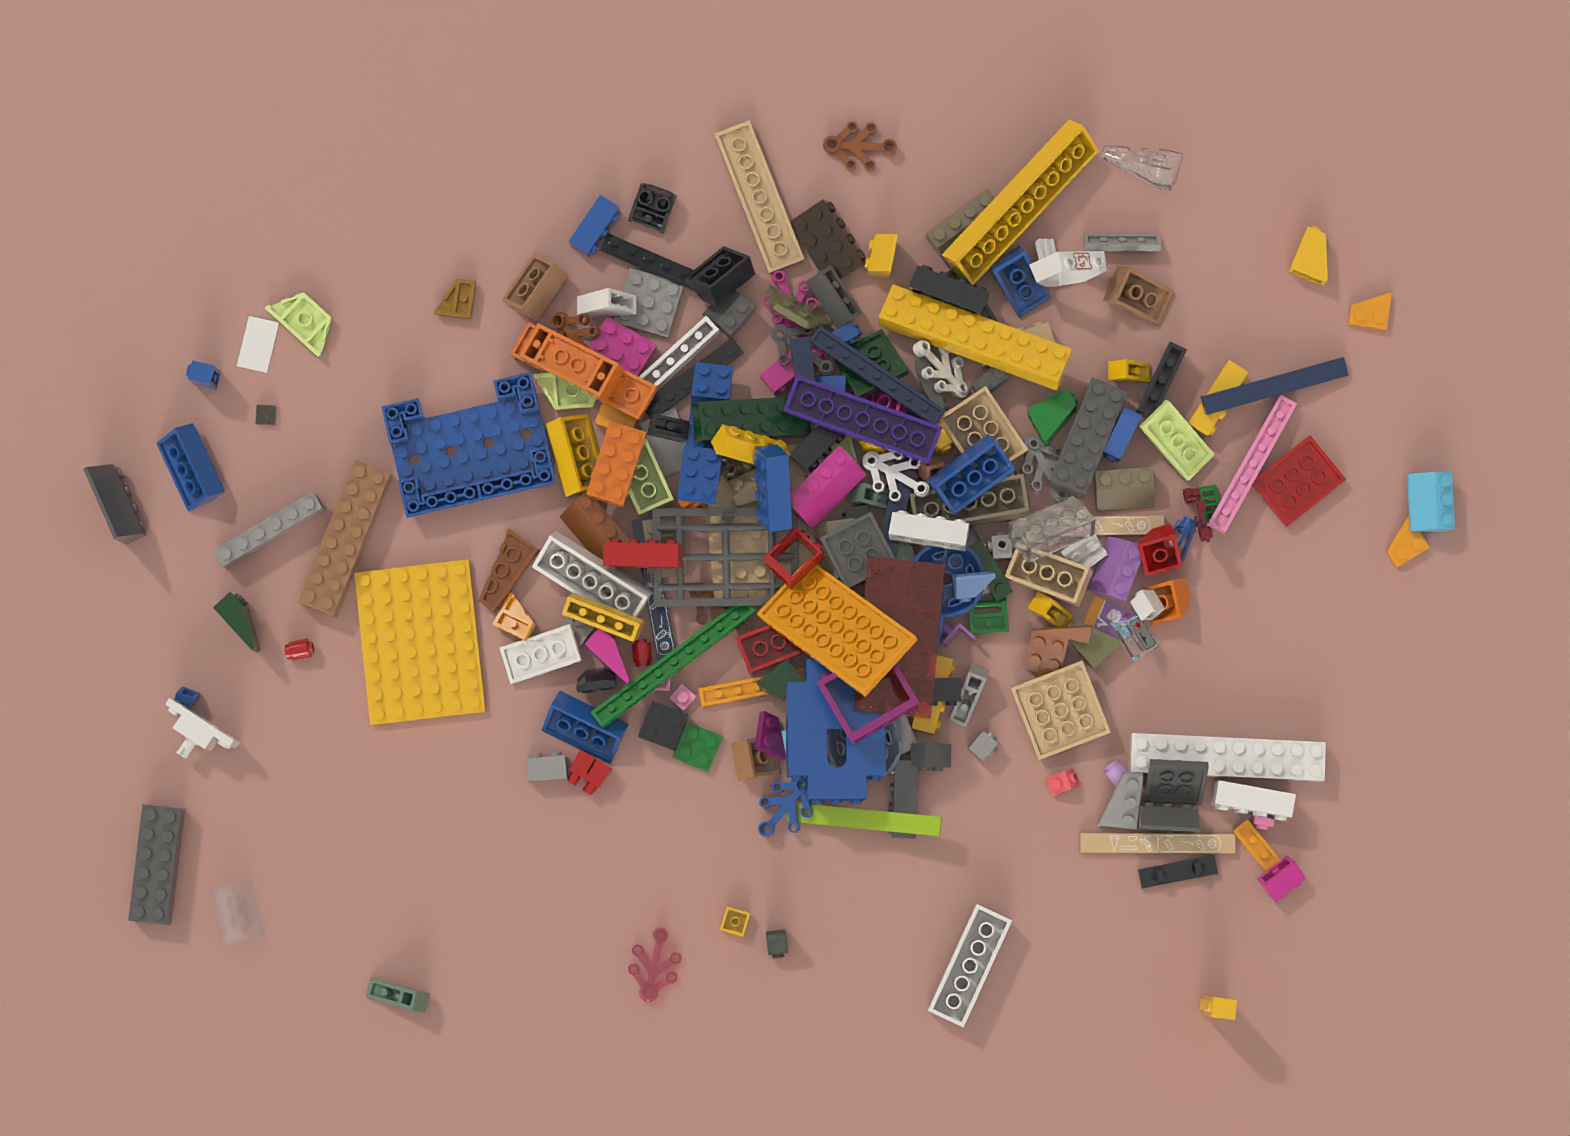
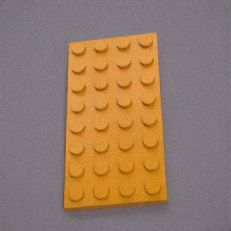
M808 558L794 574H796L810 559ZM818 565L792 589L784 584L757 613L761 620L864 697L918 640L915 635Z

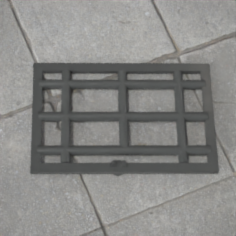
M758 508L652 509L653 540H659V543H661V532H676L677 544L683 545V568H676L677 584H661V568H653V606H764L775 595L777 590L785 584L784 582H776V575L769 568V582L730 583V561L763 560L762 558L767 553H730L729 531H768L762 523L683 524V516H723L726 522H732L735 516H756V509ZM791 509L792 529L795 526L798 528V515ZM675 516L676 524H660V517ZM722 531V553L684 554L683 532ZM768 531L769 552L776 545L775 531ZM798 539L791 545V552H784L776 559L791 560V575L799 569ZM684 561H722L723 583H684ZM769 590V598H731V591ZM662 591H677V599H662ZM685 591H723V598L685 599Z

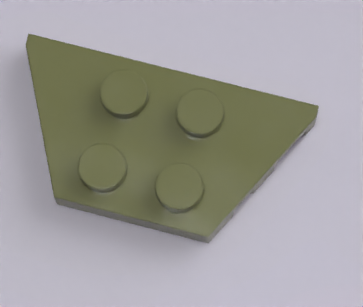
M770 285L767 293L771 295L769 300L774 310L805 329H817L819 325L824 326L826 329L831 328L833 322L815 312L813 307L807 304L803 305L795 296L787 295Z

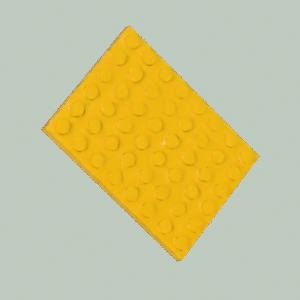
M469 559L354 573L370 725L486 712Z

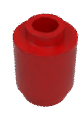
M308 638L291 641L285 645V654L288 660L292 659L294 661L312 657V653H314L313 642H309Z
M647 639L635 640V644H632L633 662H635L636 667L651 665V642L647 643Z

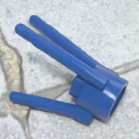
M1184 516L1182 521L1177 520L1176 524L1172 527L1174 531L1179 528L1178 532L1182 534L1178 547L1182 545L1185 537H1188L1181 555L1182 564L1195 533L1194 529L1197 526L1193 519Z

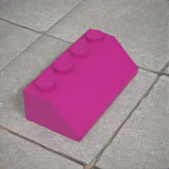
M839 445L791 494V509L813 530L866 474Z

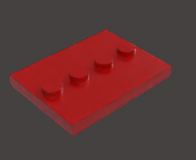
M1309 435L1257 476L1252 486L1283 525L1287 527L1347 479L1312 436Z

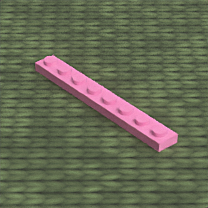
M1280 394L1208 522V526L1225 534L1297 403Z

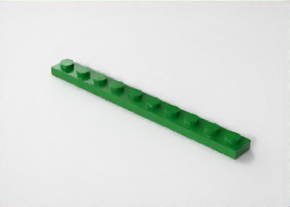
M731 606L590 712L602 729L754 616L756 610L752 606Z

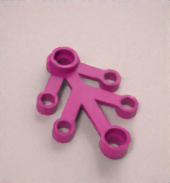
M783 270L774 271L771 276L772 282L778 285L782 292L791 295L786 284V273ZM777 274H781L783 278L781 280H777L775 276ZM806 280L800 281L798 285L799 290L796 298L800 303H802L806 292L810 289L809 285L807 289L800 287L803 283L807 284ZM768 295L764 298V305L768 308H771L772 304L768 305L766 303V300L769 299L771 295ZM813 297L808 298L806 304L808 305V302L811 300L814 301L815 306L813 308L815 309L817 307V300ZM778 312L771 316V321L775 325L782 324L788 328L800 326L794 321L783 318ZM774 316H779L781 318L780 321L775 322L773 320ZM805 329L804 332L808 333L811 329ZM803 334L796 335V337L798 338L807 337Z

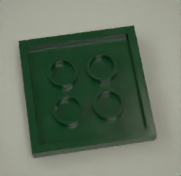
M882 329L850 345L899 379L909 374ZM833 359L842 375L846 376L845 380L855 396L865 398L879 390Z

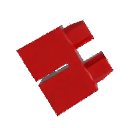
M580 750L569 769L571 772L567 781L577 786L582 777L587 780L583 791L592 795L598 787L601 788L612 768Z

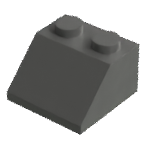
M735 291L719 305H710L702 315L704 317L707 316L716 327L728 337L733 338L756 311V306L742 294Z

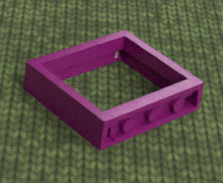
M897 663L892 668L910 699L854 732L851 731L825 686L839 677L829 672L819 677L820 680L817 681V684L853 745L921 706Z

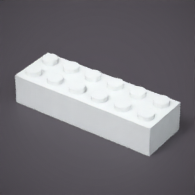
M558 531L549 536L532 566L572 593L635 617H639L653 593L618 569L603 566L602 559Z
M975 904L927 1011L964 1028L1012 920Z

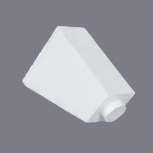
M606 288L577 296V315L581 313L587 314L590 319L636 314V295Z

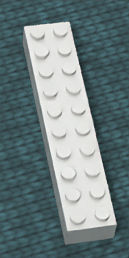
M1131 733L1128 772L1147 774L1150 759L1208 762L1207 776L1322 782L1325 781L1326 742Z

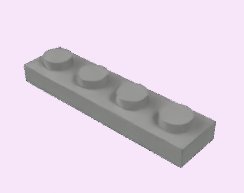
M1084 234L1083 237L1084 251H1161L1160 234Z

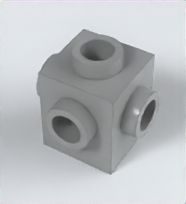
M996 532L995 536H991V541H987L988 551L992 552V557L995 561L1011 560L1013 557L1012 551H1015V539H1011V535H1006V532ZM998 544H1003L1004 548H1000Z

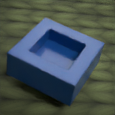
M182 686L177 691L174 700L179 701L185 706H193L198 701L200 693Z

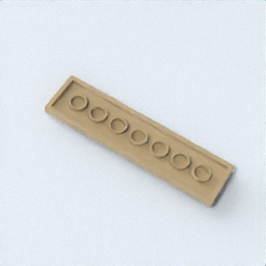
M750 120L715 133L714 136L768 273L771 274L774 271L804 261L805 259Z

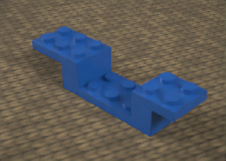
M696 362L691 392V406L697 402L731 400L734 366ZM690 409L688 437L683 450L677 500L716 505L723 456L716 454L712 443L695 444L692 409Z

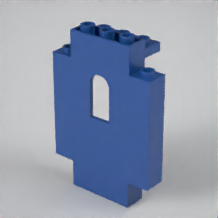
M806 659L804 661L805 682H787L785 685L786 776L791 778V781H803V778H806L804 795H806V801H811V804H823V801H831V804H842V801H850V804H862V801L867 799L866 777H869V781H880L881 777L886 776L885 727L854 745L846 734V762L839 768L831 766L827 760V729H843L818 686L817 681L820 680L819 677L827 672L831 674L832 672L815 659ZM840 678L825 685L852 732L885 714L884 682H879L866 697Z

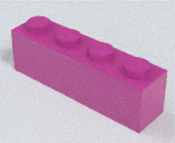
M810 347L811 352L819 358L823 357L825 359L829 356L817 347ZM791 350L786 353L790 358L787 366H781L776 361L760 374V379L774 395L785 392L789 388L787 385L795 380ZM786 357L780 359L782 363H786L788 360Z

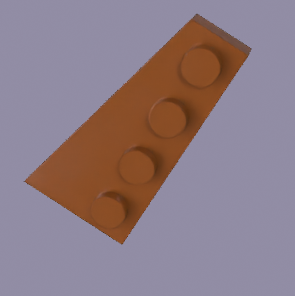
M509 528L505 541L500 547L497 560L493 564L490 577L487 579L478 600L493 612L498 610L540 552L538 548Z

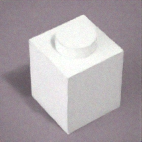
M1140 590L1135 594V598L1130 601L1141 621L1153 620L1165 609L1154 590Z

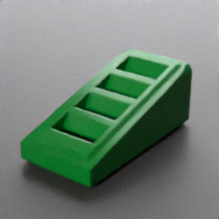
M1216 485L1199 487L1201 493L1199 500L1214 498V502L1205 504L1206 507L1215 506L1217 508L1220 501ZM1213 491V494L1203 496L1202 492ZM1216 509L1203 511L1206 525L1211 517H1207V514L1214 513Z

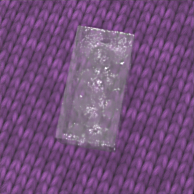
M1073 495L1010 521L1008 538L1027 563L1093 536L1095 532V518L1079 498Z

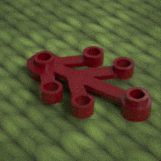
M1199 487L1183 489L1185 503H1192L1197 515L1194 516V520L1197 523L1196 527H1198L1201 542L1206 541L1208 543L1210 538L1213 537L1211 527H1207L1203 514V511H1206L1204 499L1198 501L1201 498Z

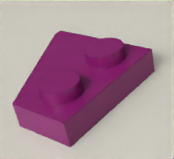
M762 711L759 713L754 748L781 761L786 760V753L779 718L766 711Z

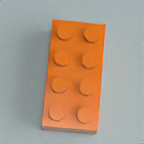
M609 421L586 493L588 497L625 508L648 436L647 432Z

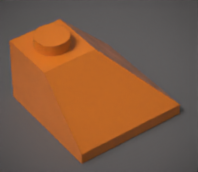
M1187 578L1170 580L1143 588L1145 590H1154L1165 608L1153 620H1150L1151 625L1184 617L1191 598Z

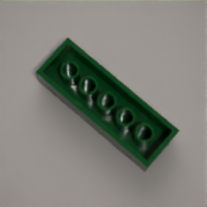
M788 397L697 402L691 406L695 444L711 443V440L722 424L730 427L735 426L740 430L751 431L761 436L765 435L771 439H782L809 435L811 433L810 422L783 412Z

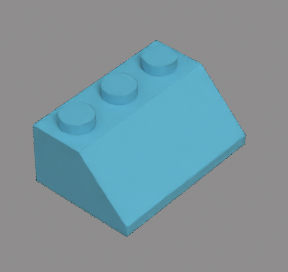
M1452 472L1407 474L1410 532H1445L1455 529Z

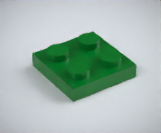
M687 722L673 758L709 772L723 736Z

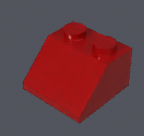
M1171 523L1152 528L1137 542L1146 577L1183 567L1176 535Z

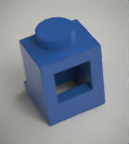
M851 321L833 331L832 334L848 345H852L857 342L862 332L859 326H854Z

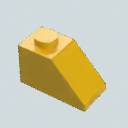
M1129 359L1108 361V380L1120 383H1150V364Z
M1040 592L1036 593L1027 607L1038 617L1058 628L1066 627L1073 618V615L1055 600Z

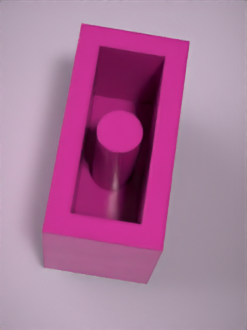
M1287 855L1257 878L1265 892L1275 902L1283 899L1287 893L1301 885L1302 881L1306 879L1295 861Z

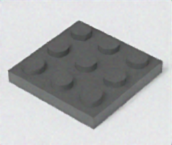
M872 512L819 538L841 582L849 588L897 564Z
M1150 759L1144 791V802L1202 805L1209 769L1208 762Z

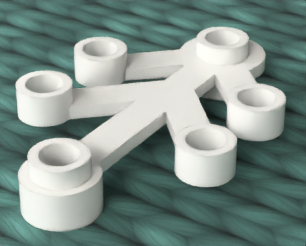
M920 340L913 345L915 355L918 357L925 356L937 369L933 370L932 367L924 368L921 372L922 377L926 380L930 378L947 379L950 384L940 380L934 384L935 391L937 393L951 392L956 398H965L969 393V388L962 378L961 367L964 365L963 359L957 356L951 360V365L954 368V377L951 374L949 351L938 348L941 354V363L930 351V344L927 341Z
M873 451L864 455L862 462L864 467L871 471L875 492L881 493L885 489L884 483L880 480L879 469L886 474L891 501L898 502L901 499L895 479L914 489L918 497L924 498L928 496L930 488L926 482H916L900 473V471L911 468L918 469L921 462H918L916 466H912L911 462L913 459H909V461L888 466L883 462L892 459L901 460L904 456L896 457L893 452L879 455ZM870 458H875V463L870 464L868 461ZM878 483L882 484V488L880 490L875 489V486ZM924 486L925 490L923 492H919L918 487ZM893 493L899 494L897 499L892 498Z

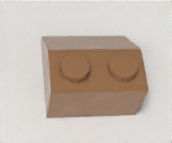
M756 738L731 743L738 781L781 773L778 759L754 748Z

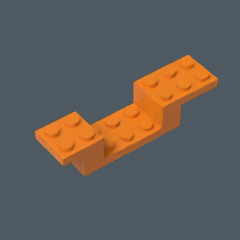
M530 322L527 323L510 353L515 359L543 373L547 371L585 390L591 397L638 421H641L658 390L656 385L624 370L619 363L539 323L537 325Z

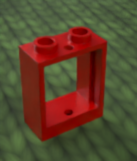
M796 526L762 558L764 564L790 589L798 584L824 559L823 548L817 542L813 543L809 540L810 536L803 529L799 530ZM798 539L814 556L792 576L776 559Z

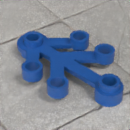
M803 778V781L787 783L777 781L772 784L773 792L778 794L784 790L794 791L790 796L773 798L764 796L760 799L759 803L763 808H769L772 805H782L769 821L760 823L758 827L760 835L764 837L772 836L775 832V826L787 811H789L788 830L792 833L799 832L801 826L797 822L796 800L800 796L802 801L801 816L810 818L813 815V810L810 808L809 801H806V795H804V789L802 788V783L806 781V778ZM777 784L781 785V789L779 791L775 790V786ZM764 799L769 801L767 806L763 805ZM805 809H809L807 816L804 815ZM792 824L797 825V829L794 831L791 829ZM767 826L771 828L769 833L765 832V827Z

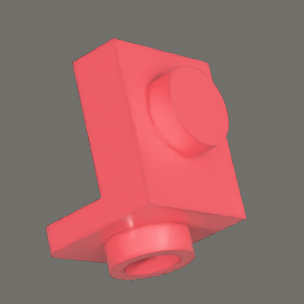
M1073 768L1046 778L1052 796L1080 786L1079 777Z

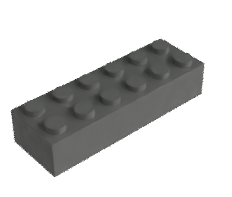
M1092 377L1049 479L1048 486L1083 500L1128 393L1127 391Z
M142 804L128 921L171 925L185 809Z

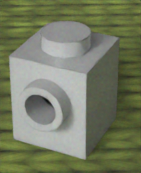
M983 731L968 750L981 761L987 756L991 758L998 750L996 748L998 743L995 741L997 737L990 731L987 733Z

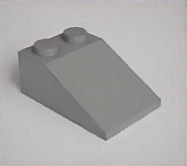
M675 408L660 414L680 419ZM651 418L640 423L643 431L648 432ZM648 435V443L664 478L681 471L686 441L681 443Z

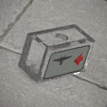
M1138 614L1114 628L1133 661L1159 647L1145 621H1141Z

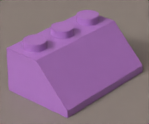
M1108 536L1103 547L1108 555L1098 561L1088 590L1125 603L1141 562L1138 545L1128 540Z

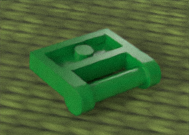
M1006 597L999 601H978L968 611L970 633L1009 632ZM1001 607V612L975 614L974 610Z

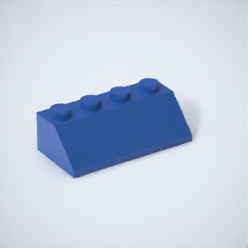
M193 423L174 428L156 443L187 511L208 503L225 492Z
M988 434L927 479V481L949 511L955 515L1016 469L998 442Z
M559 691L550 706L542 731L611 764L629 724L617 718L602 729L590 713L595 707Z

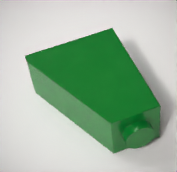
M1068 389L1027 409V416L1044 447L1050 444L1077 411V398L1074 393L1070 394Z

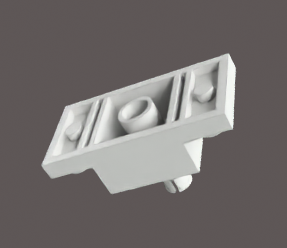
M169 698L165 705L170 707L168 711L177 717L179 716L173 729L186 738L176 752L183 758H188L195 745L210 751L213 750L217 743L228 749L230 747L237 748L240 741L185 705H182L179 701Z

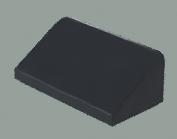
M653 413L647 435L683 443L688 437L690 421Z

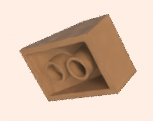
M1118 266L1103 301L1159 325L1174 290L1131 267Z

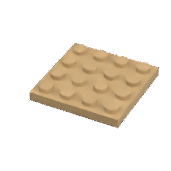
M1083 660L1011 687L1038 760L1111 733Z

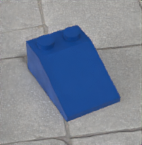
M1020 246L1001 256L989 268L1018 317L1023 316L1051 298L1046 287L1036 282L1029 266L1032 262L1026 251Z

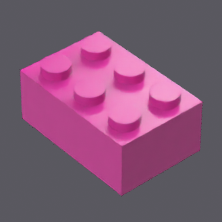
M607 316L600 327V336L593 338L589 348L619 363L624 370L639 377L657 350V345Z

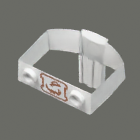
M1038 239L1035 241L1039 260L1029 265L1036 282L1045 287L1085 282L1107 271L1104 251L1056 252L1053 239Z

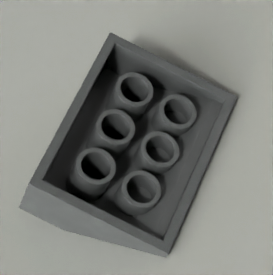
M113 464L83 468L113 538L127 545L147 536L145 530H147L146 524L137 515L139 512L138 506L135 502L132 503L130 499L132 493L129 486L123 483L122 478H124L120 467L117 468Z

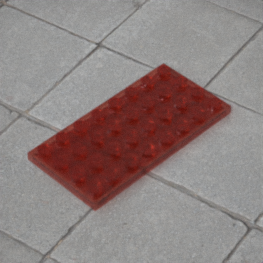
M868 556L864 599L918 639L897 662L899 669L921 705L904 716L930 719L945 565ZM891 668L866 697L855 690L853 710L885 714L910 698L893 668Z

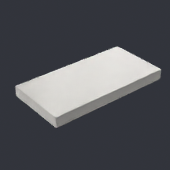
M572 624L532 636L527 641L521 640L500 647L510 684H515L583 661Z

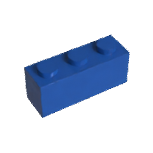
M599 195L570 238V246L587 257L591 253L594 255L600 246L598 243L601 238L605 239L610 232L609 227L612 222L616 223L621 215L619 213V206Z

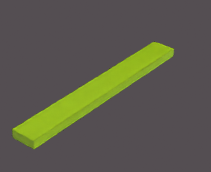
M796 803L798 823L939 837L941 834L942 817L810 804L813 815L810 818H804L800 814L802 803ZM809 809L804 810V815L807 816ZM789 811L787 815V822H789Z

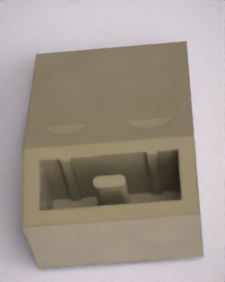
M723 456L721 475L737 508L755 501L757 484L754 481V473L756 472V465Z

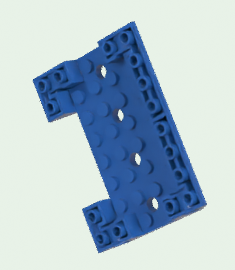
M531 372L493 380L498 402L429 418L424 417L419 398L381 407L389 444L392 446L397 468L398 484L406 518L556 483L552 458ZM529 429L532 435L529 439L521 437L523 430ZM492 438L494 440L493 447L486 448L484 446L485 439ZM452 446L456 447L457 454L453 457L448 456L447 449ZM411 456H419L420 462L417 465H411L409 462Z

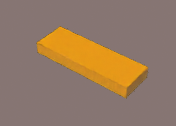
M1248 819L1232 830L1265 872L1281 860Z

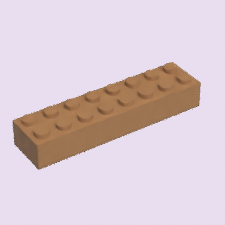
M354 460L298 603L337 618L393 478L391 473Z

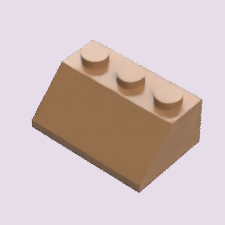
M534 254L502 301L524 316L537 322L569 275L555 263Z

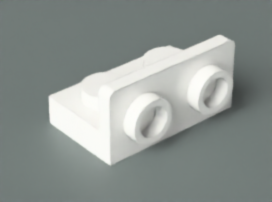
M1092 530L1061 551L1063 558L1089 568L1108 555Z

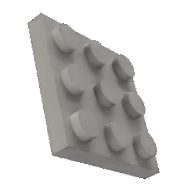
M629 268L622 292L636 295V314L615 316L614 320L623 326L668 339L684 286L657 275Z

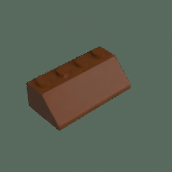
M586 491L571 503L560 515V518L589 552L603 560L604 542H610V539H621V543H628L629 539L596 499L586 495Z

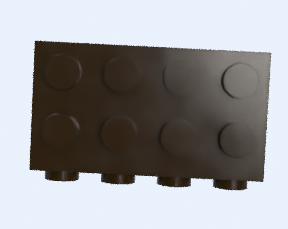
M822 199L790 221V224L819 272L831 265L841 280L858 267L864 266L866 256L861 249H857L854 244L856 240L853 235L847 233L845 229L846 224L841 217L838 218L835 214L836 208L833 203Z

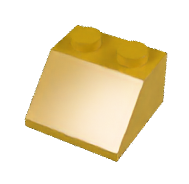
M875 234L874 239H870L868 250L872 252L871 257L866 258L865 269H868L867 275L890 279L898 239L897 234Z

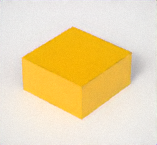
M727 906L720 930L744 937L750 913Z

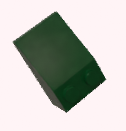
M229 592L213 608L246 645L258 653L260 646L250 610L246 606L248 602L238 593L233 594Z

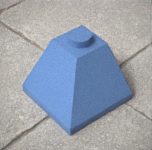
M987 571L952 575L954 598L959 599L960 602L971 601V598L976 597L995 578V573Z

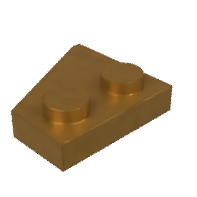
M456 279L452 288L443 297L440 305L434 310V314L471 320L476 281Z

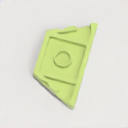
M302 292L292 298H287L277 304L265 307L272 316L317 357H321L332 318L311 298Z
M551 373L534 374L535 379L555 411L594 407L597 399L591 397L585 390Z

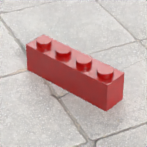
M610 539V542H604L603 566L683 568V545L677 544V540H666L665 544L659 543V540H647V543H640V540L629 539L628 543H621V539Z

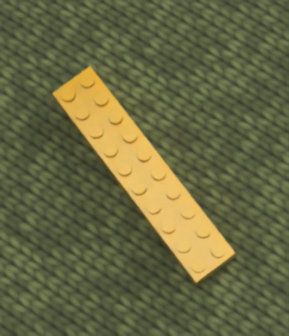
M1069 119L942 254L958 278L968 281L969 285L973 286L1099 152V149L1083 125Z
M894 284L878 317L880 327L919 341H927L932 346L1056 391L1071 359V348Z

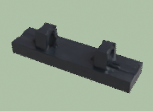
M1214 855L1138 869L1141 889L1218 874Z

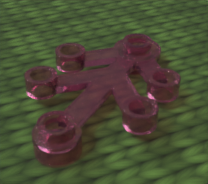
M662 927L655 929L653 932L655 946L651 963L644 953L643 946L637 944L632 948V953L638 957L649 974L646 982L640 974V967L637 964H631L628 967L629 974L634 976L641 987L639 996L645 1002L656 1000L660 989L669 983H675L678 979V975L671 971L667 973L666 978L655 984L658 974L673 964L680 963L682 960L681 954L674 952L670 958L659 964L663 942L669 936L668 931ZM658 932H664L665 936L663 939L657 937ZM635 947L642 949L640 954L634 952ZM677 954L680 957L678 962L672 960L673 955ZM631 966L637 967L636 973L630 971ZM669 974L675 975L674 981L668 979ZM646 989L652 990L651 996L645 994Z

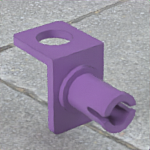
M945 622L943 634L946 638L942 642L945 647L961 631L975 643L977 639L960 623L953 628L948 622Z

